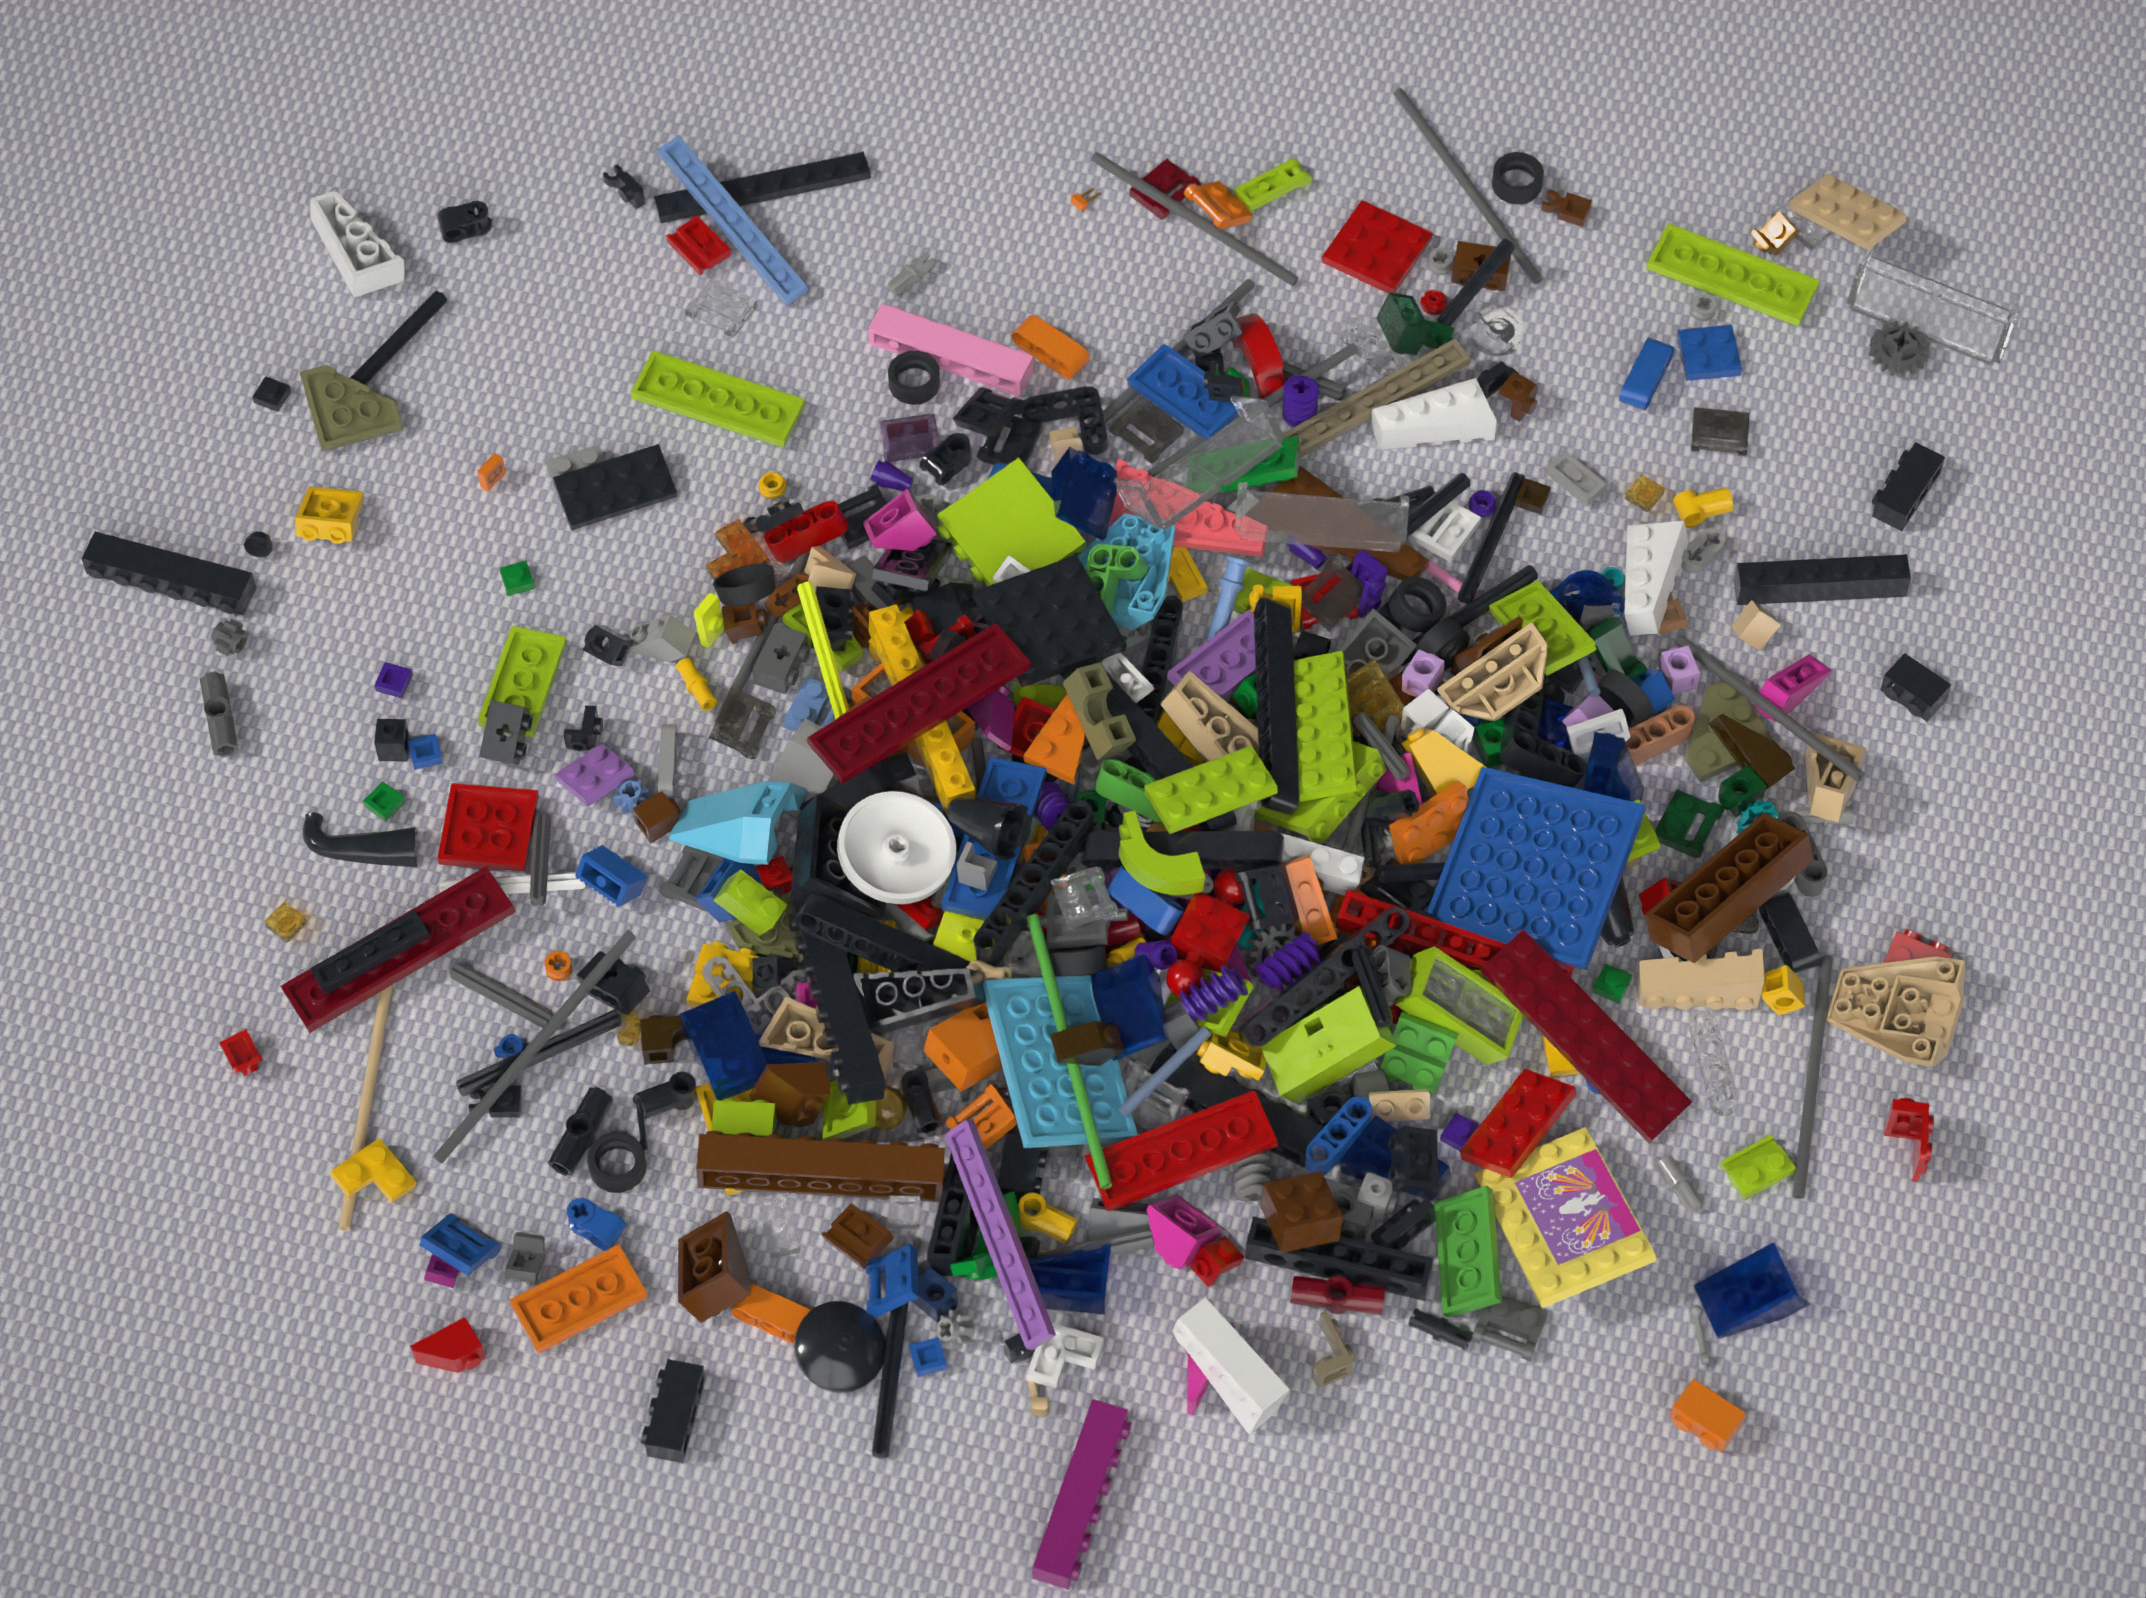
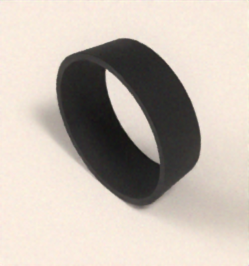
M769 564L741 566L718 576L713 581V586L723 605L739 606L753 603L769 596L775 591L774 568Z
M1608 670L1598 683L1601 691L1599 696L1614 711L1623 710L1628 727L1632 728L1654 715L1653 706L1646 694L1635 682L1620 671Z

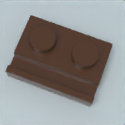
M852 1203L830 1224L832 1227L829 1231L821 1234L826 1242L863 1270L867 1267L866 1263L871 1258L874 1260L894 1239V1236L888 1229Z

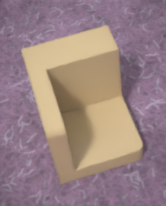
M1751 600L1734 621L1731 628L1740 639L1757 650H1762L1781 624L1773 613Z

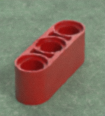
M828 500L767 531L764 541L778 562H787L811 551L812 547L821 546L843 535L848 529V521L839 505L835 501Z

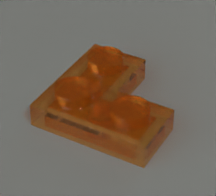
M740 519L715 531L716 539L727 553L706 564V570L713 580L721 574L741 566L769 564V557Z

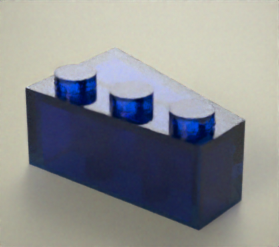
M1595 732L1583 790L1631 802L1639 799L1642 802L1644 787L1624 738L1617 737L1611 733L1602 734Z
M1375 1115L1339 1161L1341 1173L1362 1180L1365 1179L1367 1173H1372L1389 1180L1392 1160L1391 1153L1388 1150V1143L1391 1135L1397 1129ZM1438 1158L1439 1189L1436 1191L1404 1189L1401 1192L1433 1201L1451 1178L1450 1166Z
M1111 1243L1102 1245V1248L1088 1251L1080 1249L1073 1251V1254L1058 1257L1050 1255L1028 1260L1046 1309L1105 1315L1111 1267Z

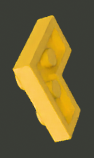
M1174 547L1168 582H1171L1181 602L1183 603L1207 594L1208 587L1187 548Z
M380 1138L330 1171V1176L348 1198L371 1182H374L387 1199L393 1203L414 1189L417 1184L416 1180Z

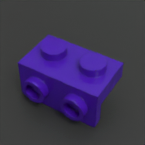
M1364 550L1355 555L1349 578L1353 594L1360 599L1358 616L1361 618L1373 609L1377 610L1381 605V595L1387 585L1385 580L1388 569L1377 558L1369 555Z

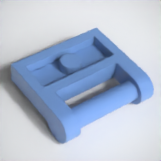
M806 676L783 720V728L795 732L805 718L817 724L829 701L824 682ZM843 687L847 703L849 704L852 691ZM832 707L824 723L820 725L821 727H825L835 720Z

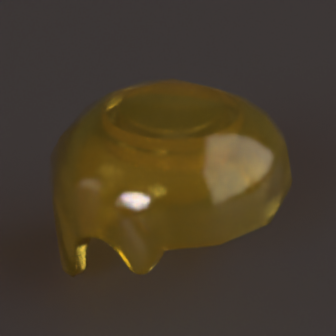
M886 1085L884 1099L876 1100L874 1129L887 1131L894 1129L904 1122L908 1105L904 1095L898 1089Z

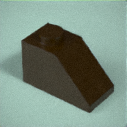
M1093 1021L1050 1035L1058 1063L1102 1066L1125 1050L1117 1025L1112 1022Z

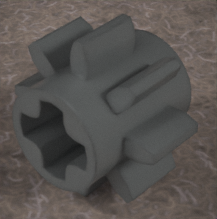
M233 619L230 622L225 620L224 623H218L211 636L214 645L217 646L216 651L226 656L229 653L241 652L248 638L245 630L242 629L243 624Z

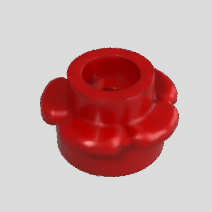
M1428 290L1421 297L1420 304L1425 313L1439 315L1447 306V297L1441 291Z

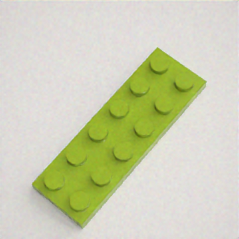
M1670 223L1664 229L1646 266L1647 270L1798 327L1820 284L1819 279Z
M654 350L651 352L630 392L631 399L782 448L785 447L806 406L804 398Z
M1343 651L1293 660L1299 800L1304 802L1358 791Z

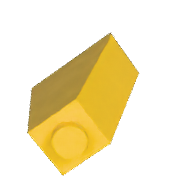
M1420 727L1407 735L1408 740L1403 742L1402 745L1407 753H1411L1413 764L1432 797L1458 780L1466 786V790L1475 786L1481 768L1485 767L1483 764L1434 730Z

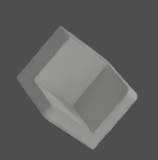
M967 841L957 863L959 883L987 891L997 869V861L976 855L974 844Z

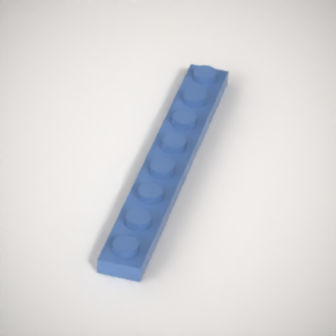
M679 135L657 149L658 156L785 306L808 292L807 285Z

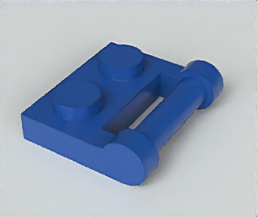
M449 1213L421 1236L419 1246L469 1276L489 1258H495L502 1244L495 1239H487L460 1222L458 1216Z
M908 1244L881 1258L876 1257L874 1260L871 1258L866 1263L867 1267L865 1269L869 1275V1300L866 1302V1312L873 1317L881 1316L919 1297L917 1249L913 1245ZM886 1273V1296L881 1298V1274Z

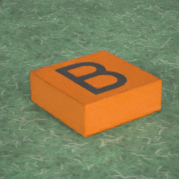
M496 453L477 470L480 487L487 492L506 474L503 457Z

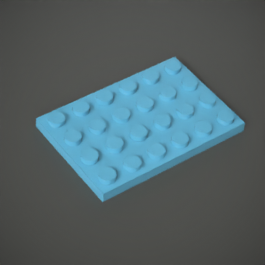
M1094 975L1055 977L1069 1028L1093 1021L1107 1022ZM1043 977L985 980L983 988L986 1005L1023 1147L1034 1148L1088 1144L1067 1064L1058 1063L1050 1038L1051 1034L1058 1031ZM1113 1057L1102 1066L1079 1065L1100 1142H1121L1137 1136L1138 1133L1132 1113L1125 1118L1118 1111V1108L1128 1100L1117 1057Z

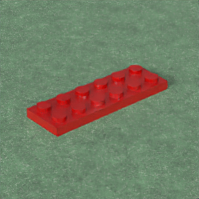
M1254 1090L1103 1148L1112 1182V1187L1108 1189L1100 1188L1091 1153L1084 1156L1107 1212L1278 1147V1142Z

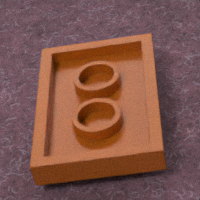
M1458 780L1421 804L1418 812L1413 813L1412 816L1400 818L1389 825L1397 862L1400 864L1420 863L1455 839L1469 802L1466 786Z

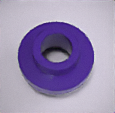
M1486 490L1475 492L1470 497L1468 503L1469 510L1480 517L1492 515L1497 506L1495 497Z

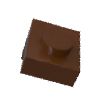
M1516 372L1510 375L1500 388L1499 393L1512 401L1511 418L1520 422L1526 414L1530 415L1537 405L1538 401L1535 399L1537 384Z
M871 603L854 605L851 609L855 614V618L851 622L853 624V635L863 648H869L868 641L871 639L869 633V612L878 610Z

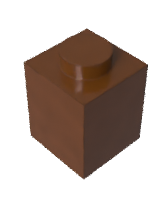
M662 791L632 808L635 824L650 843L671 832L679 819L678 814L681 813L676 801L673 798L668 799Z

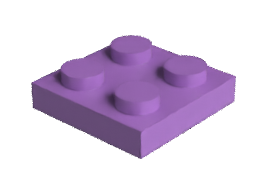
M603 743L590 749L586 754L555 774L558 783L587 807L635 775L632 767Z

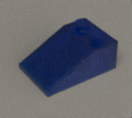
M1068 447L1051 471L1055 517L1104 541L1107 537L1118 489L1117 470L1106 462L1101 463L1091 458L1088 453L1082 450L1077 451Z
M1145 954L1091 975L1093 998L1101 1022L1116 1023L1125 1049L1113 1057V1061L1168 1040L1160 976Z
M730 992L680 1013L683 1033L716 1100L722 1101L754 1088L768 1063L736 992Z
M1775 1242L1693 1285L1718 1339L1782 1320L1810 1305L1787 1253Z

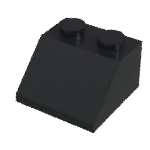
M948 583L917 596L910 601L914 613L917 610L927 613L935 635L930 640L941 634L944 628L948 629L956 624L957 619L965 614L973 622L981 614L973 599V591L976 590L974 584Z

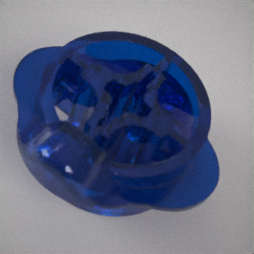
M1582 570L1575 572L1550 591L1551 595L1578 624L1584 605H1612L1615 613L1614 617L1619 620L1624 613L1625 596L1605 576L1596 571ZM1580 591V593L1578 594H1571L1570 596H1565L1570 592Z

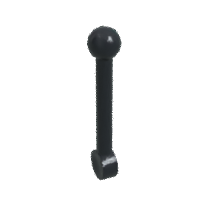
M634 1095L633 1103L636 1104L639 1142L642 1144L643 1150L646 1151L648 1150V1143L646 1140L644 1117L641 1116Z

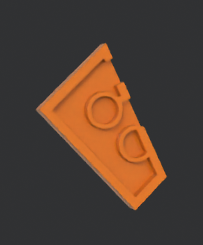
M1068 694L1063 698L1024 754V762L1046 768L1047 773L1075 785L1076 773L1081 762L1082 750L1087 736Z

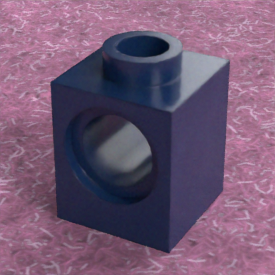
M931 1267L918 1278L919 1297L911 1302L937 1323L941 1320V1316H949L950 1310H956L958 1306V1291L956 1287ZM935 1293L943 1295L939 1300L929 1298L930 1295Z

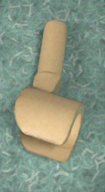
M1027 1381L1031 1397V1414L1034 1416H1048V1397H1038L1036 1383Z

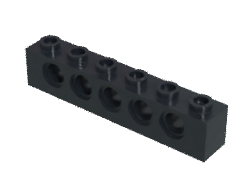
M1255 1216L1252 1218L1245 1249V1259L1329 1279L1334 1276H1341L1351 1283L1386 1287L1385 1292L1422 1301L1426 1299L1434 1258L1341 1236L1339 1241L1281 1253L1267 1220Z

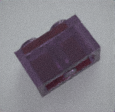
M935 413L879 421L884 462L886 460L893 462L921 458L939 445Z

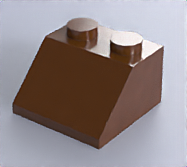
M824 1062L767 1064L749 1096L751 1101L765 1100L769 1103H775L776 1119L784 1125L805 1127L815 1122L832 1093Z

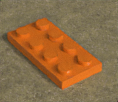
M618 1244L510 1299L509 1302L534 1349L539 1354L647 1299L648 1295L621 1246Z

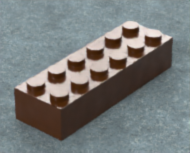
M1763 813L1645 914L1650 941L1692 963H1696L1813 861L1809 834Z

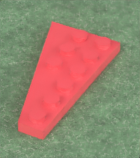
M1121 459L1117 461L1098 531L1099 535H1101L1124 513L1175 525L1174 546L1263 557L1269 535L1268 527L1240 514L1235 515L1223 509V506L1214 502L1211 504L1201 499V496L1171 482L1161 481L1150 476L1145 470L1140 468L1137 470L1127 465V462Z

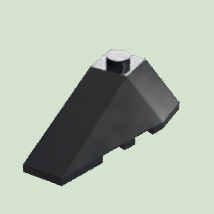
M907 752L879 761L843 784L840 782L818 794L848 810H851L861 800L882 792H905L924 799L917 774ZM813 798L801 804L799 808L800 812L808 805V803Z

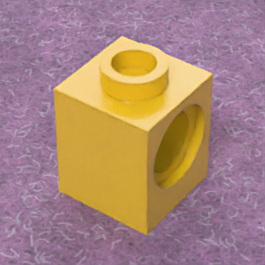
M1788 965L1764 972V984L1761 992L1762 999L1778 1016L1805 1007L1804 982Z

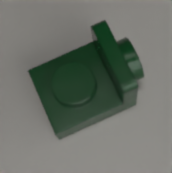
M1423 319L1419 328L1418 344L1425 345L1431 349H1437L1453 340L1454 327Z

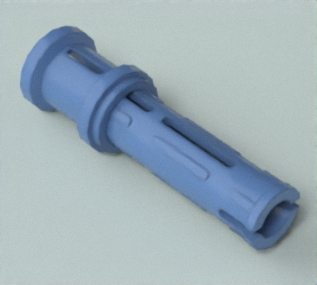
M1226 555V560L1228 561L1223 578L1219 580V586L1222 589L1207 639L1210 640L1217 634L1218 630L1220 632L1229 625L1237 594L1245 586L1242 582L1246 568L1251 565L1250 561Z

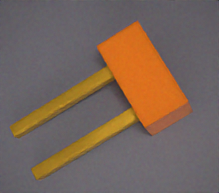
M1091 188L1082 195L1076 193L1071 196V203L1080 211L1088 208V202L1098 197L1101 193L1098 192L1088 200L1084 199V196L1094 191L1095 188Z

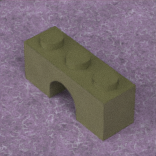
M1102 662L1076 669L1063 682L1097 761L1122 754L1136 741L1125 714L1113 717L1108 710L1106 698L1108 692L1113 687Z

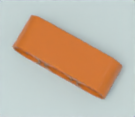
M1029 315L1011 334L1013 341L1019 348L1066 379H1072L1090 361V355L1084 347L1036 315Z
M750 1283V1295L743 1301L733 1304L730 1311L737 1319L794 1345L797 1328L802 1319L811 1310Z

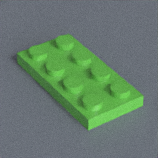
M1484 1186L1434 1202L1442 1314L1451 1318L1502 1302L1493 1189Z

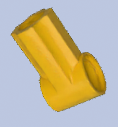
M1726 487L1698 494L1694 490H1686L1677 494L1673 499V504L1680 521H1684L1687 528L1701 524L1705 518L1732 512L1734 507L1731 492Z
M1028 1193L1020 1199L1018 1209L1020 1226L1023 1229L1029 1231L1038 1230L1065 1245L1070 1241L1078 1225V1219L1046 1204L1044 1198L1039 1194ZM1034 1209L1038 1214L1030 1215L1025 1210Z

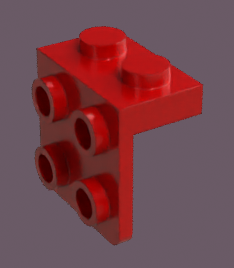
M1911 1098L1893 1099L1884 1125V1136L1914 1140L1912 1182H1918L1921 1173L1926 1174L1928 1161L1931 1160L1932 1143L1929 1142V1135L1933 1132L1934 1115H1929L1930 1103L1915 1102Z

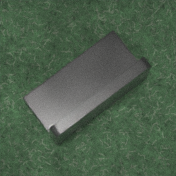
M1093 1198L1090 1208L1087 1241L1091 1242L1150 1229L1147 1214L1149 1205L1129 1203L1107 1212L1102 1199Z

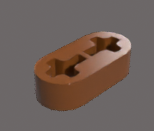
M796 574L777 587L766 599L765 606L768 613L775 617H783L785 613L800 604L799 593L794 594L792 590L796 585L808 582L809 577L804 574ZM783 597L787 599L783 606H777L774 603L776 600L779 601Z

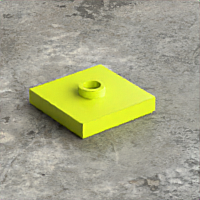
M944 911L933 946L969 962L975 961L974 936L985 919Z

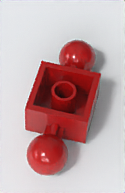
M1224 869L1217 874L1213 883L1216 899L1202 892L1194 893L1171 938L1170 943L1177 951V958L1181 960L1172 964L1168 969L1166 984L1169 990L1177 997L1181 998L1180 990H1184L1188 995L1192 994L1190 984L1192 983L1199 989L1202 988L1200 978H1204V973L1201 968L1222 973L1220 966H1227L1245 930L1250 915L1232 907L1245 901L1240 882H1236L1234 872L1240 869Z

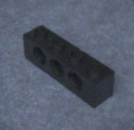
M952 1153L926 1257L938 1274L953 1277L951 1264L972 1255L978 1230V1221ZM960 1275V1276H954V1277H966V1275Z

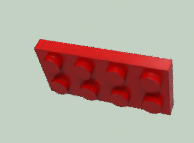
M1524 1068L1459 1151L1461 1159L1513 1178L1577 1095L1575 1086Z

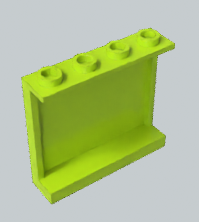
M1019 458L937 514L938 526L936 529L945 541L949 539L955 546L953 551L961 562L966 560L971 566L969 570L978 583L983 581L986 586L996 583L992 578L1008 555L1032 571L1069 558L1073 554L1078 556L1086 548V541Z
M1353 741L1358 791L1304 802L1299 800L1298 806L1292 815L1283 814L1261 806L1259 810H1255L1254 818L1308 836L1310 842L1322 845L1387 771L1378 749Z

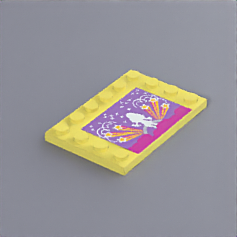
M1586 1127L1536 1147L1513 1178L1488 1169L1474 1173L1479 1188L1488 1186L1493 1189L1495 1219L1541 1308L1657 1261L1654 1250Z

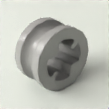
M1446 248L1433 249L1428 256V269L1436 275L1449 273L1452 268V253ZM1442 259V262L1445 261V263L1439 264V261L1436 262V260Z
M1707 293L1696 295L1692 301V316L1699 321L1711 320L1716 313V299Z

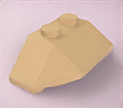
M1531 622L1438 687L1437 691L1446 701L1448 707L1458 714L1496 721L1543 688L1548 644Z

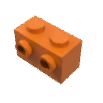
M1693 1378L1673 1405L1670 1419L1681 1431H1689L1698 1437L1705 1447L1711 1450L1716 1449L1723 1453L1743 1426L1746 1413Z

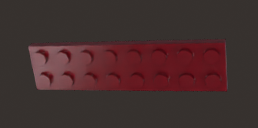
M995 623L808 736L807 744L843 784L1031 668V662Z
M487 866L381 927L383 928L415 910L430 935L424 941L327 995L323 993L310 969L281 985L283 993L308 1032H313L516 913L513 904Z
M1524 929L1480 969L1495 987L1649 1144L1692 1103L1685 1093Z

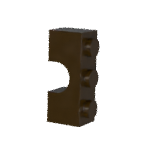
M711 1010L701 1014L685 1012L677 1016L663 1017L654 1015L647 1019H640L644 1065L674 1062L675 1047L681 1041L688 1039L695 1040L702 1045L704 1059L734 1056L730 1011Z

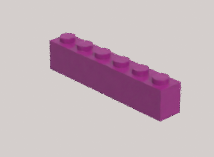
M1092 1399L1032 1567L1034 1580L1069 1590L1072 1580L1078 1581L1083 1563L1079 1562L1082 1552L1087 1553L1089 1551L1093 1534L1089 1533L1092 1523L1098 1524L1103 1506L1099 1505L1102 1495L1108 1496L1113 1480V1478L1109 1477L1112 1467L1118 1468L1122 1456V1450L1119 1449L1122 1439H1128L1132 1428V1422L1128 1421V1409Z

